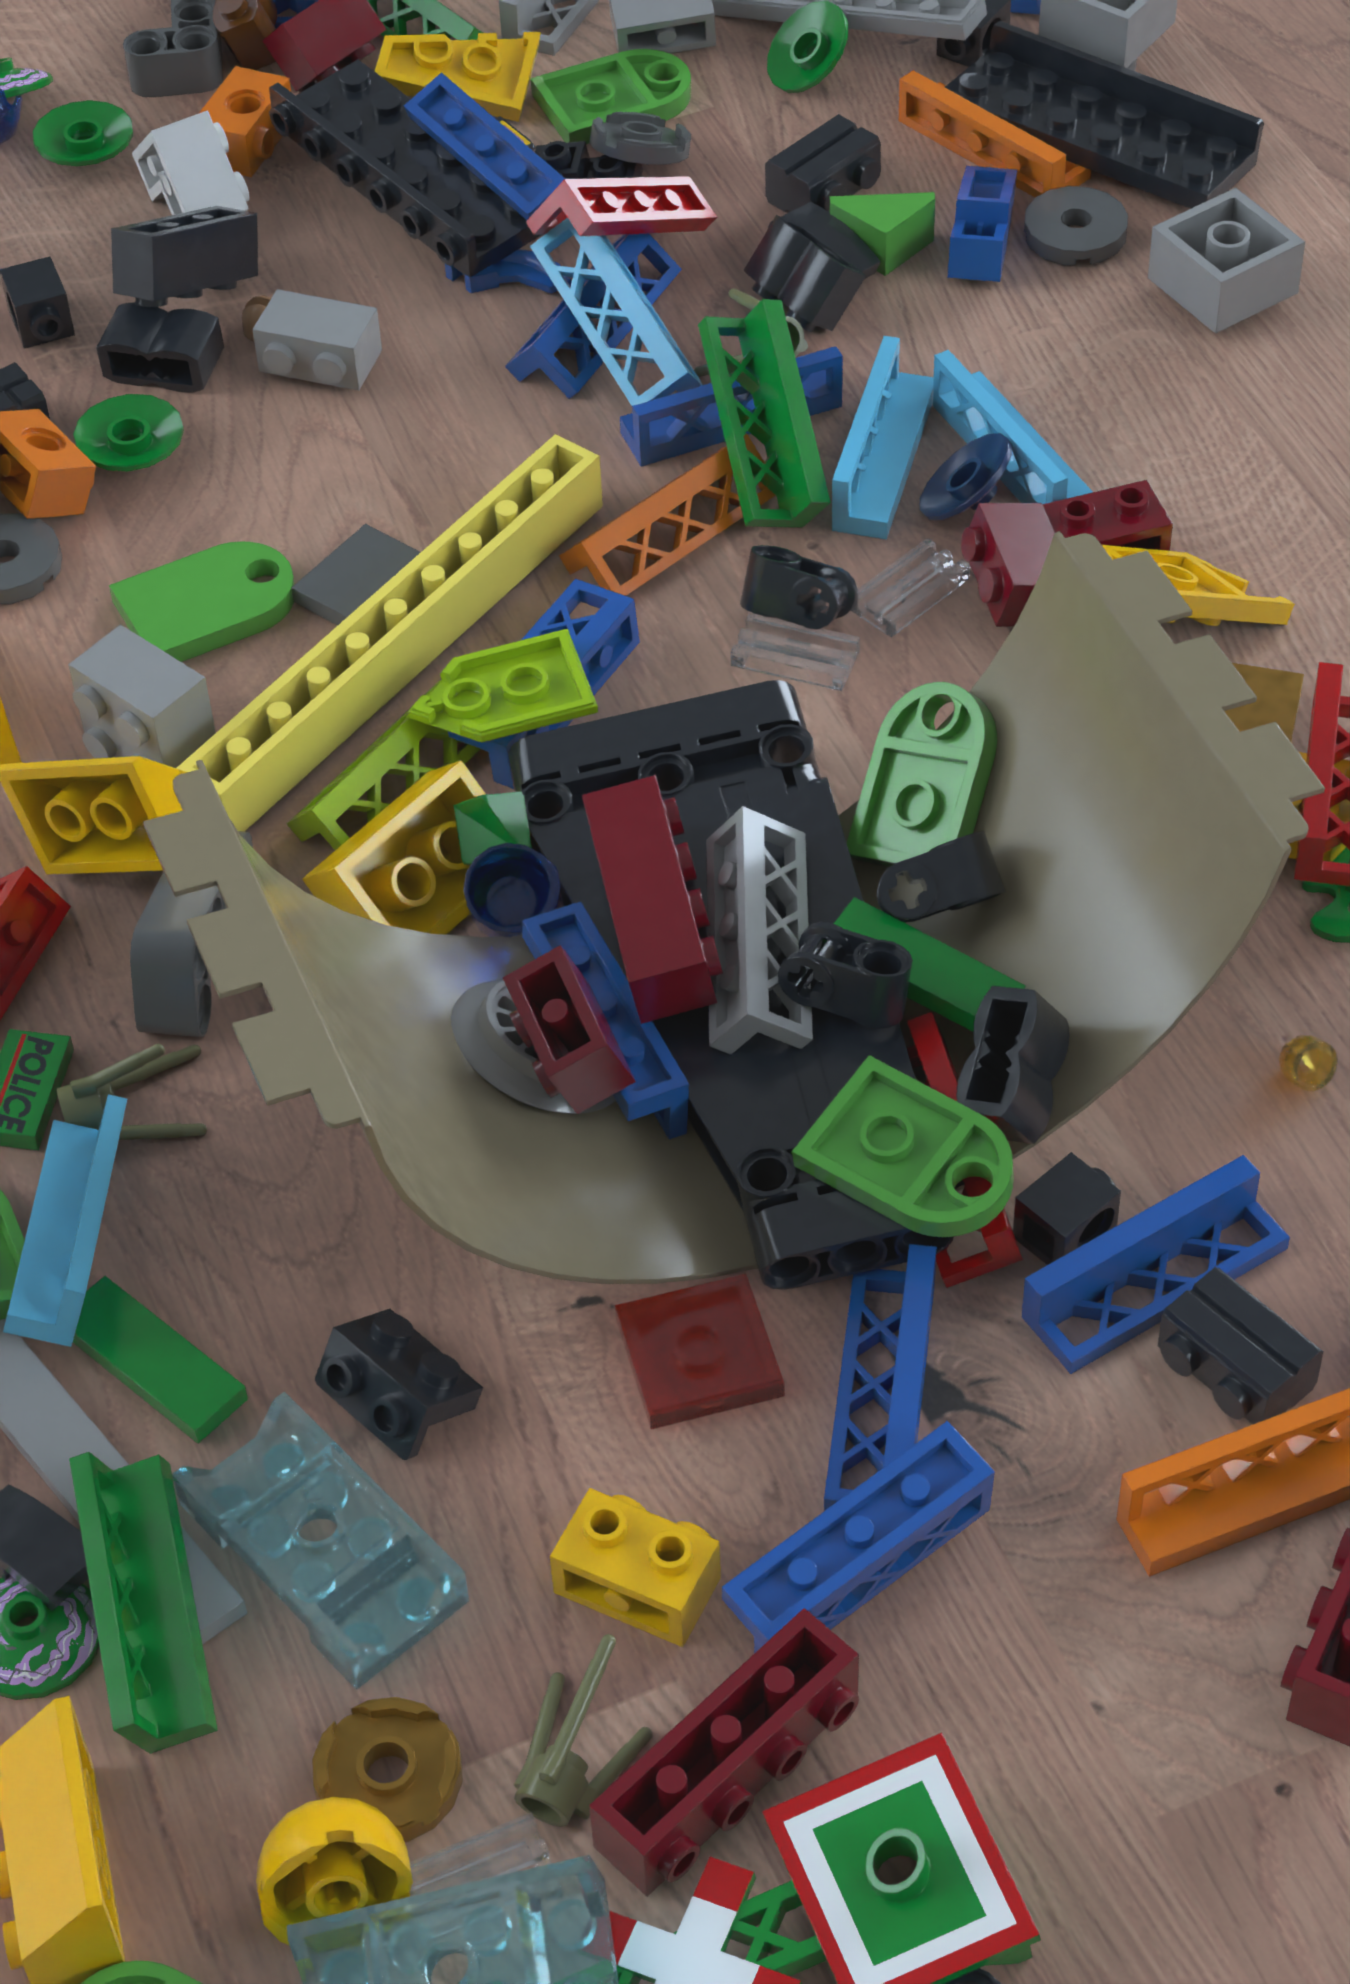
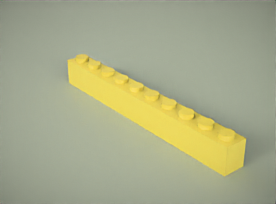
M556 434L553 435L176 769L185 772L198 770L196 761L202 760L230 820L237 831L245 832L603 507L600 456Z

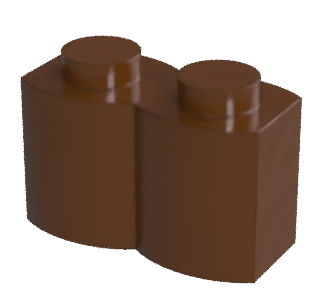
M215 0L212 15L214 25L240 67L258 70L275 63V59L262 41L276 30L277 7L273 0Z

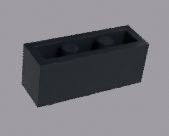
M213 206L111 228L113 293L135 297V304L138 306H165L168 304L169 297L198 298L203 296V289L206 288L214 290L235 289L237 281L258 276L257 213Z

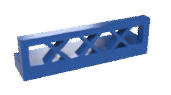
M442 72L404 105L411 120L526 220L530 218L565 179Z
M649 233L624 234L612 243L642 291H646L645 296L651 305L682 270ZM640 253L661 273L657 280L640 277L638 264ZM585 279L580 299L581 304L585 307L602 309L607 287L603 281ZM563 299L505 367L519 382L540 368L570 399L581 390L602 365L603 360ZM611 320L606 341L610 348H616L633 328L630 322L619 321L620 323L617 325L615 320ZM559 348L576 351L578 373L575 376L553 355Z
M834 346L797 357L796 362L809 415L812 416L842 407L843 355L839 349ZM735 380L732 384L734 398L752 412L755 408L752 394ZM712 383L632 406V413L620 416V433L641 467L725 442Z
M575 578L521 639L524 640L568 629L592 693L595 695L640 643L635 601L633 598ZM580 602L599 608L598 612L594 615L570 619V614ZM573 719L482 743L449 731L448 735L453 739L488 751L494 782L514 789L508 764V751L511 746L519 739L529 735L567 727Z
M580 901L522 920V937L535 959L561 945L589 982L636 1081L613 1094L627 1121L654 1113L668 1139L687 1134L689 1083L654 1023L650 1021L641 1024L628 980L583 903Z
M1242 1155L1027 1276L1024 1281L1022 1318L1066 1370L1072 1374L1159 1324L1165 1308L1185 1291L1188 1290L1190 1292L1194 1284L1215 1266L1235 1280L1287 1250L1290 1236L1256 1201L1261 1172ZM1242 1219L1262 1238L1249 1247L1219 1242L1221 1231ZM1213 1236L1212 1241H1207L1208 1238ZM1180 1254L1209 1259L1208 1270L1195 1278L1166 1274L1167 1262ZM1217 1260L1223 1261L1216 1265ZM1159 1267L1158 1272L1152 1271V1270H1154V1269H1156V1268ZM1126 1285L1155 1290L1154 1301L1141 1309L1111 1305L1113 1293ZM1163 1291L1169 1292L1162 1296ZM1104 1298V1303H1097ZM1072 1316L1100 1321L1098 1334L1075 1347L1056 1325ZM1108 1322L1115 1323L1112 1326L1108 1327Z
M909 1244L906 1271L876 1269L853 1275L824 1494V1510H827L852 1491V1489L841 1488L843 1473L865 1458L879 1471L918 1441L935 1289L937 1247ZM866 1291L903 1294L902 1308L881 1321L864 1304ZM863 1323L869 1330L860 1336ZM897 1330H899L898 1338L893 1334ZM881 1342L896 1357L895 1366L874 1379L857 1361V1358ZM856 1380L862 1388L853 1393L854 1381ZM892 1387V1394L890 1396L886 1390ZM874 1399L889 1415L887 1425L867 1438L850 1420V1414ZM848 1438L854 1447L846 1452ZM883 1446H885L884 1455L879 1451Z
M946 1421L723 1585L722 1600L754 1636V1653L803 1608L808 1610L831 1630L990 1510L995 1471L959 1432Z

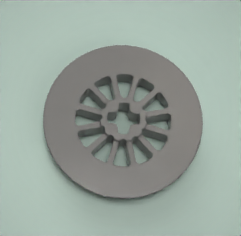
M504 980L484 982L465 991L453 1007L451 1026L456 1042L472 1068L491 1085L518 1101L547 1111L576 1114L561 1093L551 1098L540 1083L532 1066V1063L537 1061L539 1057L534 1046L528 1048L512 1023L509 1013L517 1008ZM611 1095L581 1113L600 1110L616 1100Z

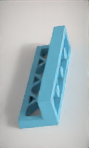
M566 218L530 245V248L631 406L668 396L675 390L682 392L703 385L607 235L579 236L569 219ZM574 235L580 244L576 266L556 265L549 253ZM589 260L596 270L587 269ZM565 277L573 278L571 286L569 285ZM585 279L603 281L607 286L602 309L585 307L581 304L580 299ZM615 302L618 303L622 311L614 310ZM591 318H599L597 327ZM611 320L630 322L633 326L628 350L610 348L606 341ZM642 342L644 343L649 353L640 352ZM617 359L626 360L624 369ZM638 361L657 364L665 377L640 395L633 385Z
M883 336L832 479V531L887 540L933 404L934 377L899 372L900 338Z
M949 350L934 355L933 407L967 444L974 439L993 433H1001L1012 443V456L1000 480L1021 503L1046 504L1093 492L980 371L971 374Z
M108 1094L99 1130L53 1120L3 1332L64 1346H72L87 1290L127 1098Z

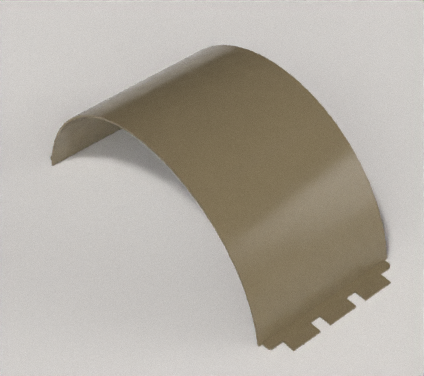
M1060 531L1054 534L1040 576L1017 623L989 667L969 691L988 707L994 718L997 731L996 754L973 833L985 831L1006 892L955 911L947 910L915 922L906 923L1026 985L1025 989L1035 990L1068 1021L1070 1033L1068 1051L1060 1070L1051 1080L1053 1106L1050 1119L1044 1132L1035 1144L1008 1141L1013 1159L1037 1145L1081 1113L1129 1073L1176 1027L1210 988L1243 943L1270 898L1291 852V847L1288 843L1304 839L1307 836L1308 824L1292 802L1324 793L1325 790L1324 785L1276 722L1239 732L1224 712L1254 703L1257 700V696L1210 634L1176 644L1173 643L1160 624L1191 616L1192 610L1149 552L1143 551L1112 560L1097 538L1087 533L1065 538ZM954 711L936 730L943 729L950 723ZM202 760L196 761L198 770L180 774L173 779V790L183 811L143 821L144 828L175 897L217 885L227 907L223 910L187 919L188 928L219 998L263 987L271 1004L272 1012L232 1023L233 1030L267 1106L311 1093L326 1126L338 1129L359 1123L380 1169L408 1207L433 1230L466 1251L511 1269L552 1279L597 1284H658L706 1279L758 1269L744 1213L689 1119H687V1134L668 1139L654 1113L627 1121L616 1101L600 1110L587 1113L569 1114L547 1111L525 1104L503 1093L481 1077L466 1060L456 1042L451 1026L453 1007L459 997L471 987L488 981L503 980L502 977L535 959L522 935L474 937L431 934L384 925L342 911L300 889L269 866L246 842L230 820ZM859 800L838 815L846 843ZM851 857L863 901L881 910L877 902L876 892L882 875L890 866L860 861ZM906 876L897 877V886L893 892L889 893V897L892 902L903 900L907 909H912L916 907L915 899L924 890L920 883L909 884ZM907 998L904 1017L899 1022L906 1048L915 1045L907 1021L932 1012L959 1079L965 1062L976 1049L973 1032ZM923 1065L914 1068L915 1079L925 1084L927 1077ZM963 1180L955 1186L957 1192L964 1189ZM777 1187L767 1188L762 1191H772L774 1189H777Z

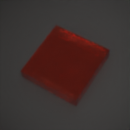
M746 1273L615 1305L616 1321L651 1429L785 1396L784 1380Z

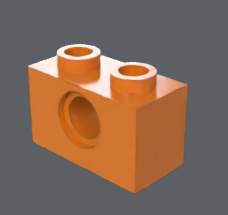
M235 66L199 112L202 113L208 110L213 123L218 122L222 126L229 144V152L226 155L233 172L238 171L241 175L252 178L264 160L269 159L272 155L274 147L282 138V135L277 132L270 119L269 111L272 108L269 87L280 83L291 92L290 78Z
M40 409L0 411V491L27 519L84 514L90 490L94 485L96 465Z

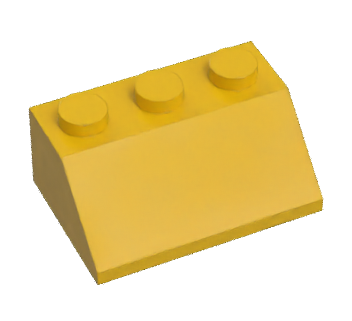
M141 756L2 764L0 766V782L46 874L163 871L144 828L143 821L183 811L173 790V779L187 772Z
M460 760L427 772L303 877L302 880L315 897L342 911L388 926L446 935L532 858L529 854L502 863L470 866L463 864L453 805L485 795L486 793L463 761Z
M70 1696L56 1698L0 1746V1829L3 1830L5 1851H0L1 1899L12 1897L15 1920L2 1924L3 1938L11 1970L23 1967L30 1984H79L106 1967L125 1962L94 1766Z

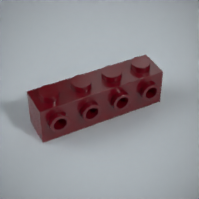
M656 775L582 795L628 983L641 1024L716 1004L717 999L711 977L723 974L713 936L700 939L698 929L708 927L710 924L700 888L687 891L685 882L696 880L697 876L688 843L674 844V836L685 834L675 797L662 800Z
M1347 1527L1332 1565V1569L1340 1572L1333 1589L1321 1586L1306 1626L1315 1630L1307 1649L1299 1645L1294 1647L1285 1668L1280 1687L1292 1691L1286 1716L1287 1721L1350 1746V1528Z
M803 1608L589 1805L593 1847L646 1897L665 1880L669 1883L679 1880L696 1862L700 1854V1847L720 1828L723 1831H729L738 1825L751 1809L754 1796L773 1778L777 1781L787 1778L802 1762L807 1752V1746L822 1731L827 1729L833 1732L851 1717L859 1702V1654L808 1610Z

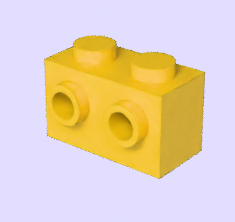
M589 1488L550 1555L553 1591L555 1594L680 1647H684L721 1579L720 1541L713 1539L704 1529L686 1521L674 1523L650 1513L640 1503L624 1495H613L611 1497Z

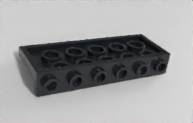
M998 21L992 26L989 51L945 86L950 91L1065 153L1067 161L1190 209L1229 191L1256 165L1264 126L1261 118L1002 21Z
M359 59L296 96L280 83L269 87L272 108L269 111V115L274 128L279 134L284 137L288 136L296 142L312 160L320 161L338 176L345 186L353 187L361 193L377 211L389 215L403 226L410 237L422 241L437 253L442 262L446 265L454 266L462 274L472 277L541 236L534 235L526 224L527 220L410 119L404 108V105L411 100L409 97Z

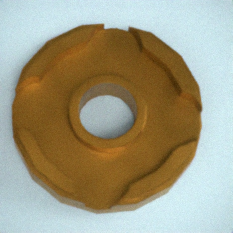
M400 1697L367 1700L351 1708L352 1714L344 1717L337 1725L336 1721H334L322 1733L312 1759L313 1786L317 1800L330 1797L358 1799L376 1807L399 1830L404 1842H409L434 1829L454 1807L463 1782L459 1742L451 1728L449 1730L448 1726L439 1720V1714L424 1703ZM382 1757H398L408 1764L406 1772L399 1779L390 1783L376 1782L367 1775L370 1766Z

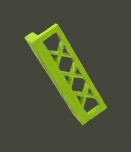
M438 681L424 695L428 696L440 681ZM409 708L286 824L301 842L320 833L331 847L336 850L349 839V836L336 822L346 810L367 812L368 823L389 805V803H381V777L385 773L406 776L407 790L427 772L438 769L419 766V741L423 737L443 740V766L460 760L465 764L480 748L466 743L457 751V742H464L449 737L446 730L409 718ZM406 754V764L397 763ZM367 791V801L358 800Z

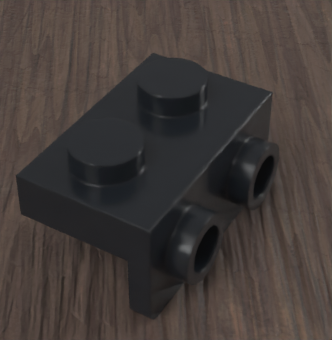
M391 1309L333 1327L315 1376L316 1384L402 1460H408L418 1455L429 1426L474 1410L484 1388L462 1370L455 1359L442 1353L417 1332L406 1318L396 1314Z

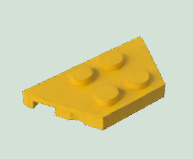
M1102 545L1112 560L1148 551L1191 608L1192 615L1187 618H1192L1202 624L1219 626L1222 620L1287 625L1295 605L1282 596L1275 598L1247 596L1245 592L1249 581L1230 572L1218 569L1187 552Z

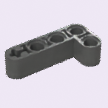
M171 0L172 27L136 31L124 39L123 49L132 92L142 97L184 95L208 92L217 88L222 83L221 35L214 25L212 16L215 0Z
M238 831L253 848L250 832ZM163 872L136 924L131 941L130 967L135 1022L138 1032L204 1037L207 1033L212 1007L211 979L188 928L187 919L227 908L217 885L175 897L165 873Z

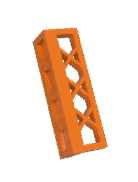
M914 70L899 79V122L979 167L1018 169L1016 187L1034 198L1051 189L1080 186L1091 178L1090 169L1067 161L1065 153L945 88L946 85L943 83H936Z
M745 434L744 440L747 450L764 463L748 434ZM727 446L721 448L560 554L559 558L571 575L587 566L601 588L627 596L743 518L738 494L730 492L733 472ZM720 479L719 488L710 486L712 483ZM759 482L758 487L761 491L757 495L761 506L774 497L775 494ZM695 494L717 500L714 523L711 525L690 519L692 498ZM729 504L737 506L728 513ZM679 506L678 515L668 513ZM657 521L676 527L672 551L665 552L648 547L651 524ZM688 531L697 533L687 540ZM638 533L636 543L627 541V539ZM612 549L634 554L632 576L621 585L602 557ZM646 558L655 560L654 563L645 568Z
M1350 1388L1123 1473L1116 1520L1148 1576H1153L1350 1500V1417H1348L1350 1416Z

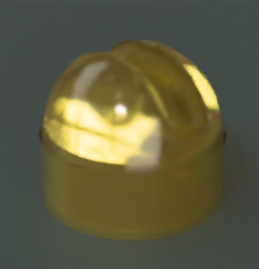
M1299 1035L1283 1046L1279 1056V1065L1281 1072L1288 1081L1303 1090L1316 1091L1326 1086L1332 1080L1337 1070L1338 1058L1336 1051L1330 1044L1315 1036ZM1301 1059L1309 1068L1305 1073H1303L1299 1064Z

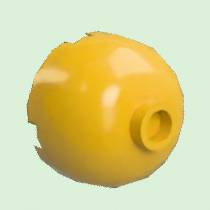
M330 1797L310 1801L288 1812L271 1830L264 1842L257 1866V1892L263 1924L280 1942L303 1952L321 1953L319 1941L351 1935L346 1951L364 1948L390 1934L407 1916L412 1903L410 1889L413 1884L408 1851L399 1830L376 1807L358 1799Z

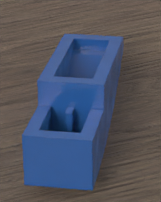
M966 166L956 200L955 222L950 236L947 278L1000 282L1008 244L1018 169Z

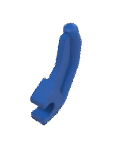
M518 249L472 277L462 274L452 265L445 264L446 277L454 281L459 276L464 275L466 290L470 293L498 288L500 283L520 282L547 293L558 291L531 250ZM565 277V279L571 286L572 280L570 279V277Z

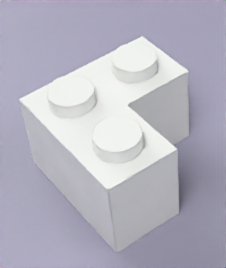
M208 110L152 130L132 152L151 200L155 201L164 197L172 215L213 206L244 211L249 209L246 203L249 201V191L246 182L240 172H233L226 155L229 152L226 134L218 122L213 123Z

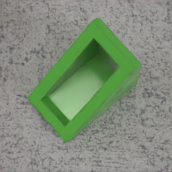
M935 192L830 196V215L841 220L862 239L881 261L877 272L886 276L934 241Z

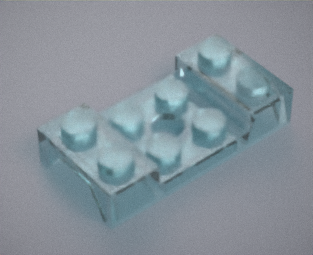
M285 1391L273 1399L256 1437L212 1470L182 1466L172 1474L179 1504L222 1549L229 1545L306 1625L311 1643L356 1690L469 1602L465 1571ZM315 1519H328L337 1525L335 1532L330 1537L321 1541H308L299 1535L302 1527Z
M590 1855L287 1925L288 1942L303 1984H431V1975L435 1965L443 1957L455 1953L464 1954L468 1957L466 1974L457 1984H619L605 1878Z

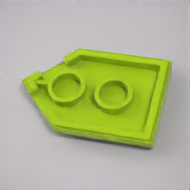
M568 629L452 658L440 673L441 681L428 696H420L408 711L409 718L482 743L598 713V705Z

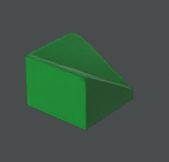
M522 791L480 795L453 805L463 864L470 866L502 863L531 853V839Z

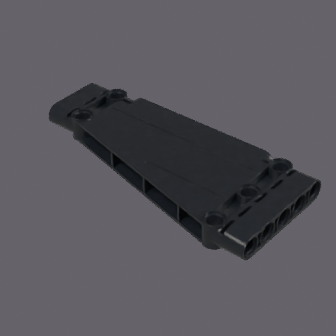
M781 680L764 681L537 733L519 739L508 751V764L514 791H522L524 795L532 846L531 854L563 907L580 901L583 903L626 978L623 958L582 798L584 794L656 775L662 800L671 797L676 799L685 834L674 836V844L688 843L697 879L685 882L687 891L700 888L706 913V840L742 806L805 833L809 926L812 923L821 921L834 923L854 897L863 901L827 777L821 778L816 761L813 738L807 730L796 690L788 682ZM764 840L765 848L780 868L784 867V848ZM768 886L766 888V898L783 919L786 917V907L773 889ZM708 927L698 929L700 939L708 937ZM772 937L768 938L767 949L777 963L781 965L786 956ZM822 941L817 946L819 950L821 949ZM813 978V980L811 981V989L815 986L818 980ZM770 990L769 1012L789 1019L788 1009L774 990ZM709 1005L652 1021L689 1083L688 1119L744 1213L760 1278L764 1285L779 1290L794 1289L906 1263L909 1244L937 1247L936 1254H938L952 1243L954 1237H933L914 1232L794 1166L793 1149L869 1055L915 1079L899 1023L889 1028L875 1029L858 1024L852 1019L812 1007L813 1040L802 1049L757 1032L735 1052L728 1054L709 1046ZM777 1187V1189H774L772 1191H762L767 1188Z

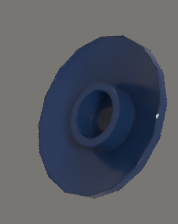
M993 433L974 439L957 450L936 470L927 482L920 497V511L929 520H944L962 513L968 508L976 510L979 503H989L997 492L995 484L1003 475L1012 456V443L1001 433Z

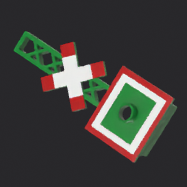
M941 1732L762 1811L791 1881L748 1899L756 1880L755 1873L710 1856L678 1931L674 1933L597 1906L577 1951L581 1957L601 1965L559 1984H639L641 1979L654 1984H802L801 1980L791 1976L824 1961L828 1962L837 1984H945L983 1966L1019 1964L1033 1958L1030 1945L1041 1941V1938ZM906 1856L917 1862L913 1873L899 1884L887 1885L877 1878L881 1865L892 1857ZM803 1905L815 1936L797 1942L778 1935L777 1933L785 1914ZM730 1939L751 1946L745 1960L725 1953Z

